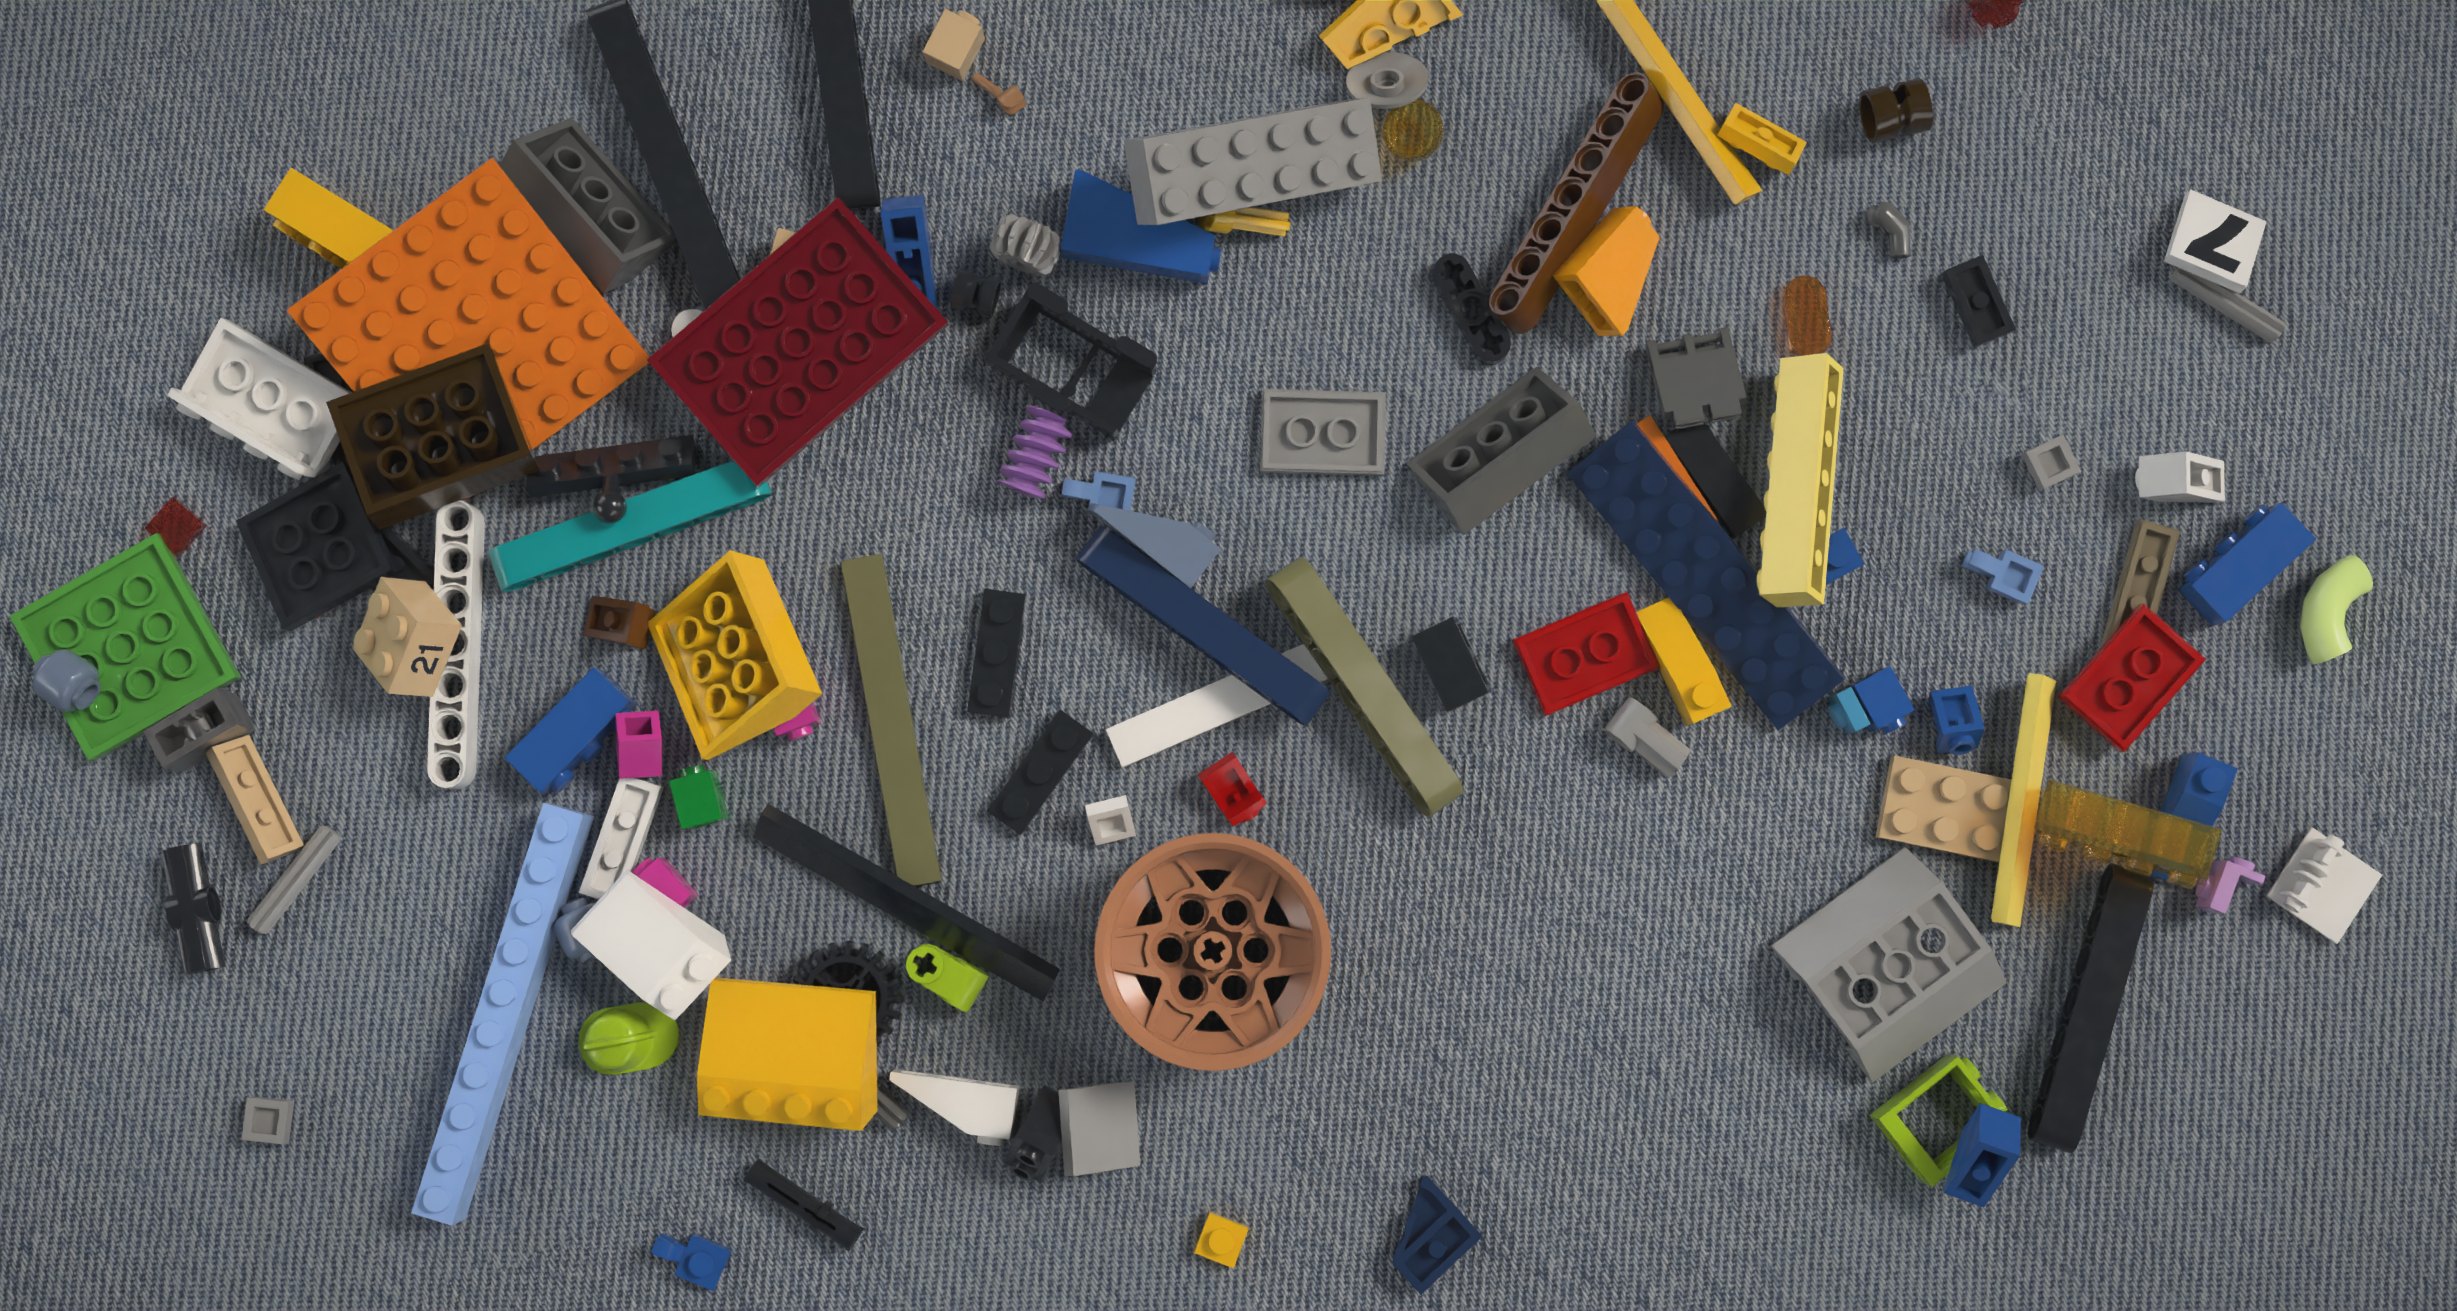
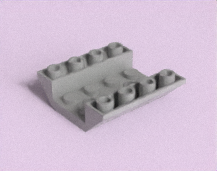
M1906 847L1900 849L1770 945L1794 979L1803 981L1848 1042L1847 1051L1872 1083L2006 984L1992 948L1942 881ZM1929 928L1937 930L1942 940L1939 949L1933 953L1927 952L1921 945L1922 933ZM1862 978L1868 979L1874 987L1873 997L1865 1003L1858 1002L1853 995L1855 982Z

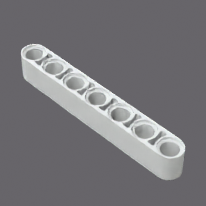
M462 500L440 507L436 517L434 592L450 611L451 599L458 593L464 594L466 599L464 609L453 615L462 624L459 634L464 638L465 644L459 654L454 656L450 654L433 697H430L427 763L428 776L435 785L456 790L470 785L476 774L485 532L484 516L480 510ZM461 511H467L469 516L468 524L462 530L455 531L453 527L454 517ZM459 552H465L467 555L465 568L460 572H454L451 565L453 557ZM454 676H460L463 682L462 691L456 697H450L447 692L448 682ZM457 717L461 722V732L456 738L450 739L446 734V724L450 719ZM451 759L457 760L460 766L459 775L453 781L447 780L444 775L445 765Z

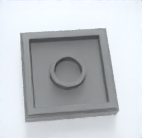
M1121 1081L1058 1090L1064 1176H1079L1140 1166L1134 1081Z

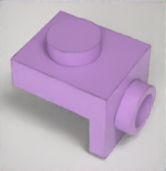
M2230 856L2229 860L2212 861L2209 872L2205 873L2198 882L2196 896L2199 898L2195 907L2209 913L2226 914L2238 880L2247 884H2263L2266 876L2253 871L2255 864L2235 856Z

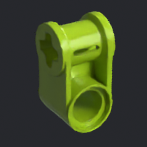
M922 944L916 947L908 955L906 961V970L909 977L933 991L947 1003L966 1013L971 1009L989 978V975L959 957L956 958L933 944ZM930 953L934 956L932 963L937 967L936 972L928 970L925 974H922L918 971L920 963L916 961V957L923 958Z

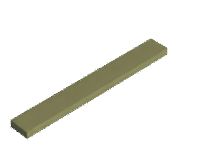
M881 553L841 561L897 877L913 886L942 881L884 556Z

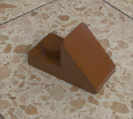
M592 595L582 636L646 649L650 636L648 624L655 616V611L649 605Z

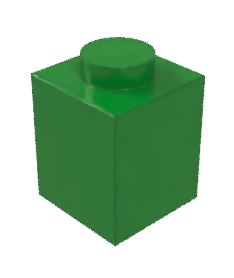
M703 764L679 770L680 778L669 780L681 830H692L729 820L717 771H705Z

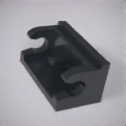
M1451 617L1411 636L1447 712L1492 692L1457 617Z

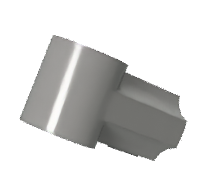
M1628 697L1603 728V731L1625 750L1631 753L1634 751L1666 778H1670L1687 759L1692 750L1657 723L1658 718L1647 707L1634 698Z

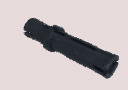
M757 1159L744 1178L745 1183L750 1184L810 1224L808 1229L814 1233L819 1230L843 1246L848 1252L864 1230L863 1227L858 1226L834 1210L833 1203L828 1200L823 1203L796 1183L763 1163L761 1159Z

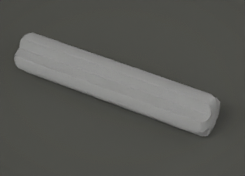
M2178 267L2171 276L2172 282L2267 342L2276 341L2284 331L2286 325L2282 320L2239 293Z
M320 826L247 919V924L260 934L269 933L340 842L341 836L328 826Z

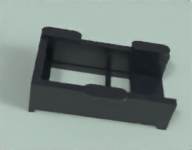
M1032 283L1028 286L1022 299L985 357L988 366L1028 388L1030 395L1059 412L1066 411L1105 434L1113 441L1119 435L1157 372V356L1154 352L1127 336H1121L1117 340L1113 339L1068 312V302L1064 298L1038 283ZM1039 313L1093 345L1070 384L1064 386V394L1009 363ZM1098 349L1117 359L1088 409H1085L1070 400L1069 397L1075 394L1076 385Z

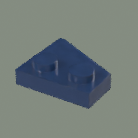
M1427 1175L1421 1181L1418 1194L1392 1264L1420 1295L1483 1237Z

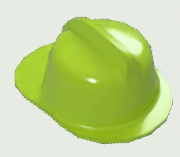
M647 1002L608 1007L592 1013L584 1021L579 1032L578 1047L583 1060L591 1069L599 1073L616 1075L646 1070L663 1064L673 1055L679 1043V1027L676 1020H673Z

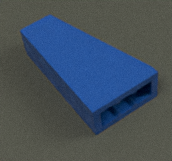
M1075 169L1061 244L1063 259L1208 284L1210 272L1218 273L1221 249L1214 248V234L1185 220L1161 225H1137L1132 194L1083 170Z

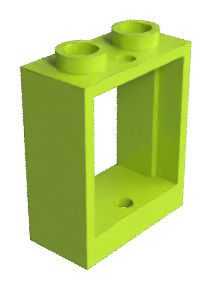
M1946 1054L1869 1115L1921 1183L1931 1187L1948 1175L1959 1140L1932 1160L1897 1114L1948 1073L1951 1074L1976 1108L1981 1103L2004 1112L2008 1110L1995 1092L1992 1090L1986 1092L1977 1081L1981 1074L1965 1056L1960 1059L1959 1056Z

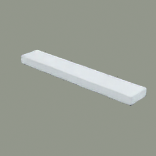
M1304 644L1281 653L1319 682L1328 680ZM1230 675L1107 728L1106 731L1120 764L1124 768L1268 706L1271 703Z

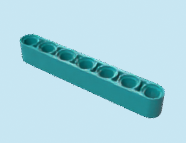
M733 460L625 499L627 511L623 519L617 523H603L596 518L592 511L496 546L488 551V555L501 592H510L756 504L771 497L772 491L768 481L758 488Z

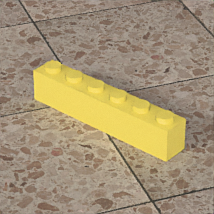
M1827 353L1780 358L1779 374L1775 376L1774 380L1777 400L1776 412L1771 417L1773 445L1772 451L1769 452L1767 458L1770 479L1769 490L1764 495L1766 523L1765 529L1760 536L1763 557L1762 568L1757 574V587L1759 595L1776 607L1824 605L1844 369Z

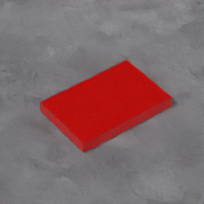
M1628 592L1512 640L1544 717L1660 668Z
M2144 603L2139 604L2057 697L2120 753L2125 752L2205 662L2206 658Z

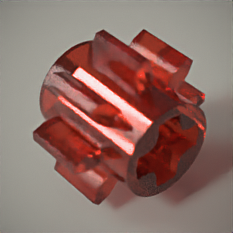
M1971 0L1968 2V6L1973 10L1971 16L1982 28L1990 23L1994 29H1997L1998 27L2007 26L2015 20L2019 13V5L2023 3V0Z

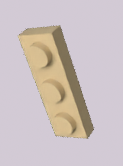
M246 735L211 747L206 752V755L260 864L262 865L300 850L304 844L250 736Z

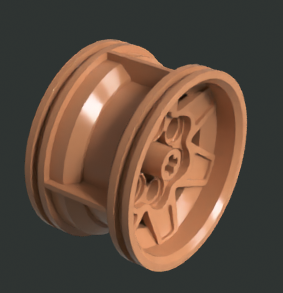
M1222 833L1195 834L1169 841L1154 848L1130 866L1118 880L1103 906L1098 921L1094 949L1095 968L1103 998L1110 1012L1122 1029L1138 1045L1162 1060L1181 1067L1205 1071L1230 1070L1259 1062L1273 1055L1293 1040L1307 1025L1315 1013L1327 985L1331 962L1330 933L1323 907L1315 891L1302 873L1285 857L1273 849L1245 837ZM1225 870L1231 873L1217 890L1211 891L1196 874V871ZM1155 895L1162 914V921L1155 924L1137 926L1143 910ZM1271 897L1281 907L1289 927L1268 924L1264 921V915ZM1196 900L1203 906L1204 917L1198 924L1188 925L1181 920L1179 911L1185 901ZM1231 900L1242 902L1247 909L1246 919L1239 925H1230L1222 917L1223 906ZM1172 937L1181 943L1183 951L1178 960L1168 962L1163 960L1158 954V945L1164 938ZM1211 938L1214 943L1222 941L1225 945V948L1220 952L1222 957L1220 961L1215 962L1211 957L1204 959L1201 956V952L1206 948L1204 944L1206 939ZM1251 938H1261L1268 946L1267 956L1260 962H1250L1244 956V945ZM1137 974L1161 979L1162 985L1155 1004L1144 991ZM1187 975L1198 976L1204 984L1203 993L1195 999L1185 998L1179 991L1180 980ZM1238 975L1245 980L1247 985L1246 992L1241 998L1229 999L1223 994L1221 989L1222 983L1228 976ZM1288 975L1282 991L1275 1001L1270 1004L1264 988V980ZM1213 1010L1218 1013L1229 1028L1206 1030L1196 1027L1207 1013Z

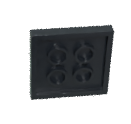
M345 462L332 467L236 520L281 627L290 632L377 585L380 577L390 578L398 573L380 530L366 514L349 464Z

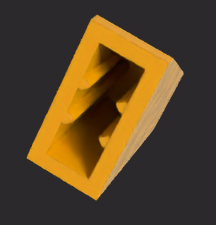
M1637 206L1612 208L1552 275L1598 336H1623L1627 332L1660 238L1651 226L1649 216Z

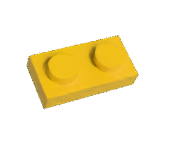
M1736 102L1717 136L1726 140L1732 147L1744 150L1762 160L1768 167L1778 169L1788 176L1795 167L1807 143Z

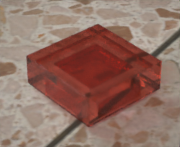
M171 497L147 524L145 529L152 535L155 533L160 534L168 549L175 555L181 556L208 525L180 500Z

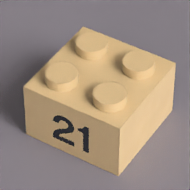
M380 577L375 593L369 599L368 610L361 628L355 634L352 649L388 694L433 697L462 624L426 581Z

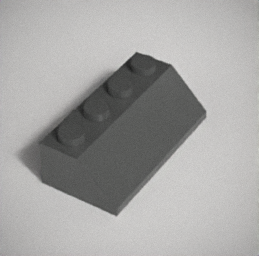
M573 118L513 140L500 163V167L544 223L603 294L632 281L677 241L671 228Z
M1536 367L1407 462L1406 465L1442 514L1465 535L1572 454L1579 451L1593 440L1596 435L1581 404L1541 369Z

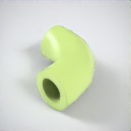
M2349 555L2340 559L2316 577L2303 600L2300 629L2307 655L2312 664L2331 660L2353 648L2344 625L2346 611L2355 599L2370 592L2373 587L2372 577L2367 566L2356 555Z

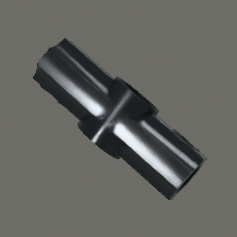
M202 843L181 845L163 850L162 857L170 894L165 900V912L170 927L173 931L177 932L185 975L225 967L217 923L221 920V903L216 890L209 884Z

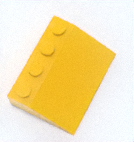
M729 550L649 621V630L702 759L709 760L793 719L822 695L763 559Z
M715 977L709 986L697 1071L698 1115L862 1131L878 1111L876 991Z

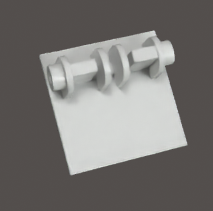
M2311 827L2266 897L2335 944H2338L2382 877V874L2342 848L2344 842L2340 838L2331 834L2326 837Z

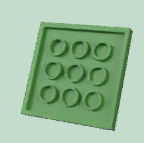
M158 533L144 539L9 616L35 664L42 656L51 655L53 652L64 649L79 655L93 664L98 670L101 688L93 703L82 710L77 709L72 712L61 711L89 761H96L144 734L143 731L216 688L223 689L242 678L165 538Z

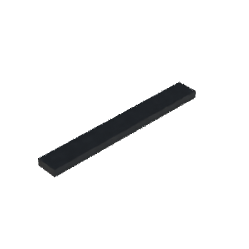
M767 804L761 812L753 838L1037 999L1045 1000L1060 971L1058 967L774 806Z

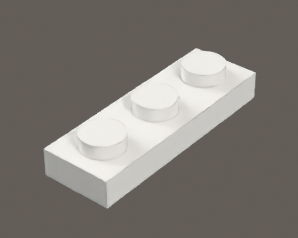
M638 778L619 779L579 893L599 900L626 870L632 872L636 868L664 787Z

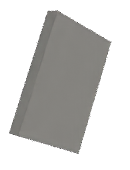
M1262 389L1260 473L1384 476L1386 392Z

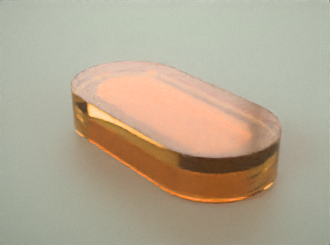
M1799 276L1785 287L1782 295L1788 345L1797 356L1822 354L1828 349L1832 337L1825 288L1814 277Z

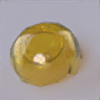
M1416 99L1410 104L1392 108L1387 113L1382 136L1391 154L1396 158L1413 163L1427 160L1439 150L1444 139L1445 129L1437 109L1428 102Z

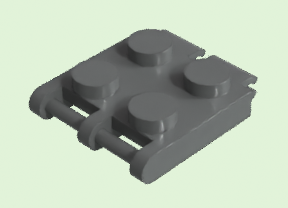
M1728 327L1719 328L1718 333L1692 337L1691 334L1682 335L1681 340L1659 344L1652 340L1645 343L1663 419L1672 418L1675 430L1703 425L1705 421L1704 412L1707 411L1712 423L1741 418L1740 414H1742L1740 405H1745L1747 397ZM1720 341L1718 345L1695 349V345ZM1677 348L1684 349V351L1674 352L1663 355L1658 354V352L1666 350H1672Z

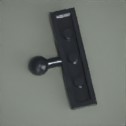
M693 435L535 456L540 471L527 475L526 487L530 498L602 488V492L594 499L593 513L599 521L606 524H614L622 520L627 511V504L624 497L619 493V486L688 477L696 474V444Z

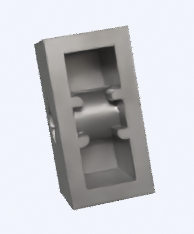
M216 688L143 732L163 768L184 772L208 758L206 752L211 747L243 737L256 728L237 694Z

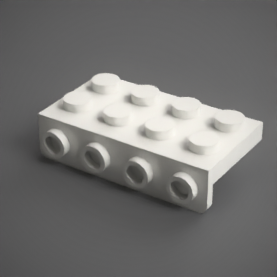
M220 318L182 389L171 388L167 396L178 402L176 406L178 411L196 420H200L201 416L212 422L209 429L230 440H233L236 436L246 442L243 447L244 450L264 460H267L268 456L279 462L277 466L279 471L300 480L303 475L315 478L322 474L340 442L326 402L352 392L233 322Z

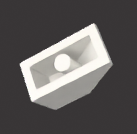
M2186 451L2139 456V468L2135 474L2139 498L2157 502H2225L2224 461Z

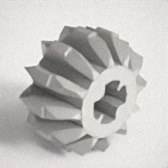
M1007 215L1000 219L998 226H995L989 246L992 255L996 259L1001 260L1004 265H1009L1015 270L1023 271L1028 275L1043 276L1051 273L1053 266L1057 264L1061 254L1059 251L1062 242L1056 232L1051 231L1049 226L1039 224L1037 220L1032 221L1024 216Z

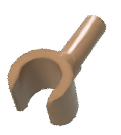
M979 73L973 75L972 81L990 93L1006 114L1013 115L1027 105L1023 94L1014 84L1003 92L998 86Z

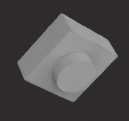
M2064 435L2021 454L2039 491L2081 472Z
M256 1096L247 1097L241 1140L274 1144L289 1143L294 1100Z

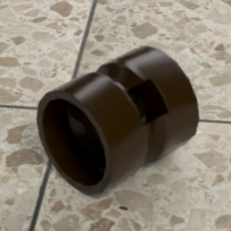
M1920 78L1896 83L1893 90L1887 86L1863 90L1860 94V118L1865 135L1871 143L1895 139L1899 131L1908 136L1929 131L1932 127L1933 109L1930 93L1925 82Z

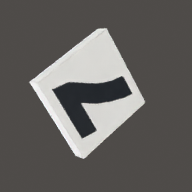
M2190 189L2184 196L2164 262L2241 293L2248 285L2267 221Z

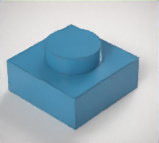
M1852 687L1828 696L1831 706L1828 707V712L1838 729L1844 728L1846 734L1870 725Z

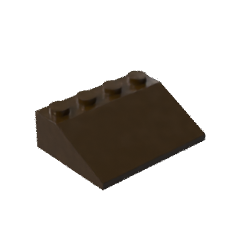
M489 343L326 402L366 514L379 530L540 471L528 436Z

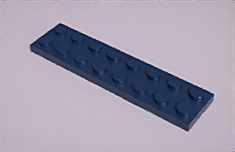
M1634 420L1628 422L1567 473L1676 607L1681 609L1685 618L1777 730H1780L1845 680L1846 677L1788 607H1776L1759 595L1757 587L1758 570Z

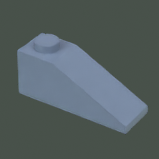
M1091 503L1087 508L1090 513L1135 549L1189 588L1195 584L1221 550L1212 542L1216 535L1198 521L1192 526L1186 522Z

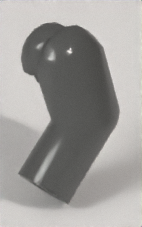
M1881 202L1879 205L1870 206L1867 210L1868 223L1873 227L1883 226L1889 233L1890 258L1903 259L1910 257V229L1907 219L1892 203Z

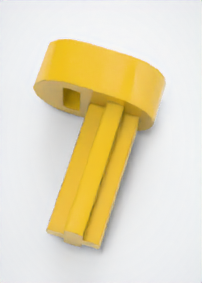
M1247 207L1197 217V224L1200 228L1222 234H1228L1232 229L1285 236L1286 230L1290 228V222L1288 221L1289 212L1258 207Z

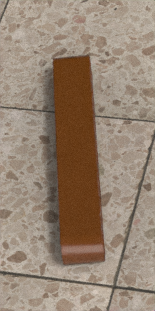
M1630 73L1617 83L1494 288L1489 299V306L1494 314L1513 333H1526L1538 323L1560 286L1552 275L1592 232L1660 119L1664 110V101L1644 74Z

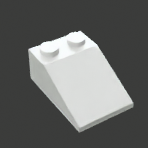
M628 870L618 878L571 930V935L642 1000L673 1020H676L731 961L724 934Z

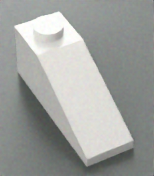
M900 1069L891 1071V1082L965 1133L977 1135V1143L1001 1146L1003 1139L1010 1140L1013 1137L1020 1086Z

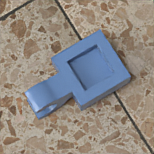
M1095 471L1093 483L1064 478L1061 497L1090 501L1089 505L1095 503L1130 511L1136 478Z
M1974 549L1973 553L1967 551L1961 565L1966 570L1990 577L1985 589L2021 605L2029 604L2044 568L2043 565L2007 549L2000 552L1998 559L1977 549Z

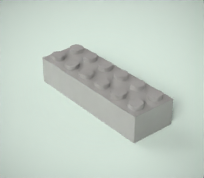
M1370 98L1341 100L1123 140L1137 225H1161L1382 181Z

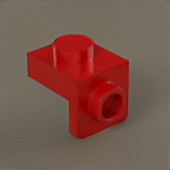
M1233 752L1198 774V777L1231 826L1252 820L1257 816L1260 809L1267 804Z

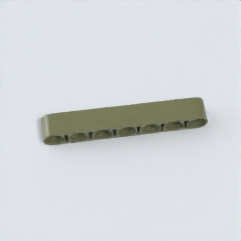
M1298 557L1267 578L1265 584L1272 599L1417 809L1426 817H1431L1461 796L1464 791L1459 778L1312 565L1305 558Z

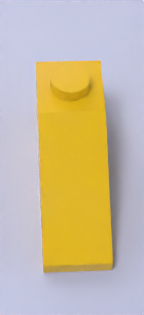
M1666 598L1637 611L1636 613L1659 663V670L1684 725L1688 726L1732 707L1715 668L1681 609H1678L1670 598Z

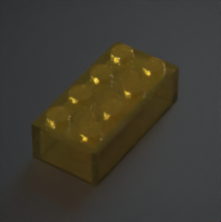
M2048 780L2033 835L2040 837L2039 845L2065 852L2067 845L2083 850L2081 857L2102 864H2107L2109 858L2126 863L2124 867L2126 871L2150 877L2152 871L2169 875L2168 883L2193 889L2196 884L2203 885L2208 880L2222 829Z

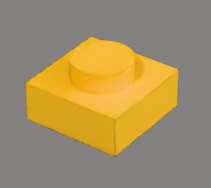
M1209 1211L1194 1253L1234 1269L1249 1226Z

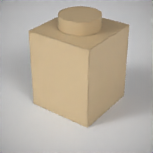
M945 9L922 51L926 63L963 81L985 40L982 26L979 25L980 21L965 11L958 10L957 14Z

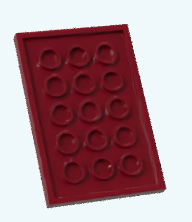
M837 197L650 356L647 361L759 488L949 324L841 199Z

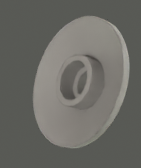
M1384 52L1351 67L1346 77V86L1348 93L1353 99L1370 98L1372 108H1397L1410 104L1425 92L1428 86V72L1422 62L1410 55Z

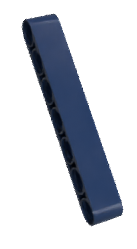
M1099 526L1075 558L1090 573L1299 724L1306 727L1331 694L1330 690L1313 676L1104 526Z

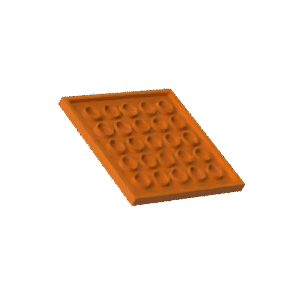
M493 157L286 310L354 392L489 343L522 421L532 450L649 363L647 359L650 357Z

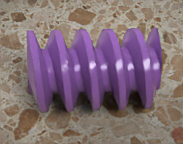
M1028 405L1027 412L1035 420H1021L1020 427L1028 435L1018 434L1014 436L1013 441L1021 450H1008L1007 457L1015 465H1002L1000 472L1008 481L996 480V482L1027 497L1045 499L1046 494L1037 487L1038 483H1052L1053 479L1044 470L1045 468L1058 469L1059 464L1051 457L1052 452L1065 453L1066 449L1057 440L1059 437L1072 438L1073 434L1064 427L1065 422H1067L1064 418L1043 408Z

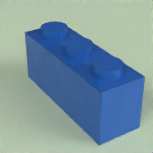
M2282 502L2270 507H2266L2264 504L2257 507L2244 519L2247 526L2236 535L2234 532H2231L2215 545L2214 549L2218 552L2208 562L2204 559L2200 560L2184 574L2187 581L2178 591L2211 626L2226 623L2316 540L2312 533Z
M593 667L504 758L540 793L551 794L553 790L559 793L574 779L575 775L572 771L583 760L586 763L593 760L605 746L602 743L603 739L612 730L616 733V713L631 712L638 704L603 670Z

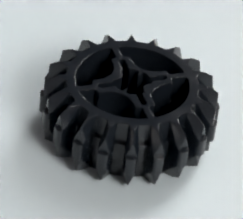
M853 940L845 942L844 954H841L836 942L829 943V958L820 949L815 950L813 956L818 965L815 966L809 961H803L801 967L809 976L808 978L798 975L794 976L793 983L817 986V983H819L822 987L850 989V987L857 985L856 990H865L870 982V978L874 976L881 993L880 1008L878 1013L876 1012L877 1046L880 1045L882 1040L877 1030L880 1029L888 1035L894 1031L893 1026L885 1021L887 1017L899 1020L902 1017V1013L899 1010L892 1009L891 1005L892 1003L905 1002L904 995H892V988L903 985L902 978H897L889 981L887 977L888 974L895 971L896 965L890 963L882 969L879 964L884 959L885 953L878 951L872 959L868 958L871 947L868 943H863L858 954H855ZM841 962L855 963L863 967L849 982H842L825 972L833 965Z

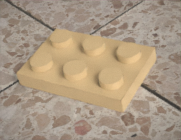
M1895 755L1891 756L1875 837L1999 863L2011 779Z

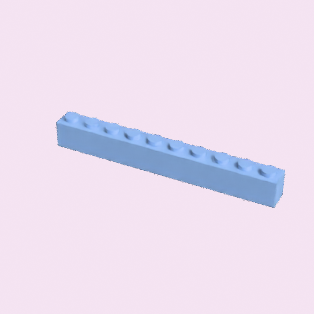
M542 804L414 1202L412 1214L451 1226L466 1220L554 945L556 934L553 926L557 919L563 916L561 908L567 904L594 820L592 815L556 804Z

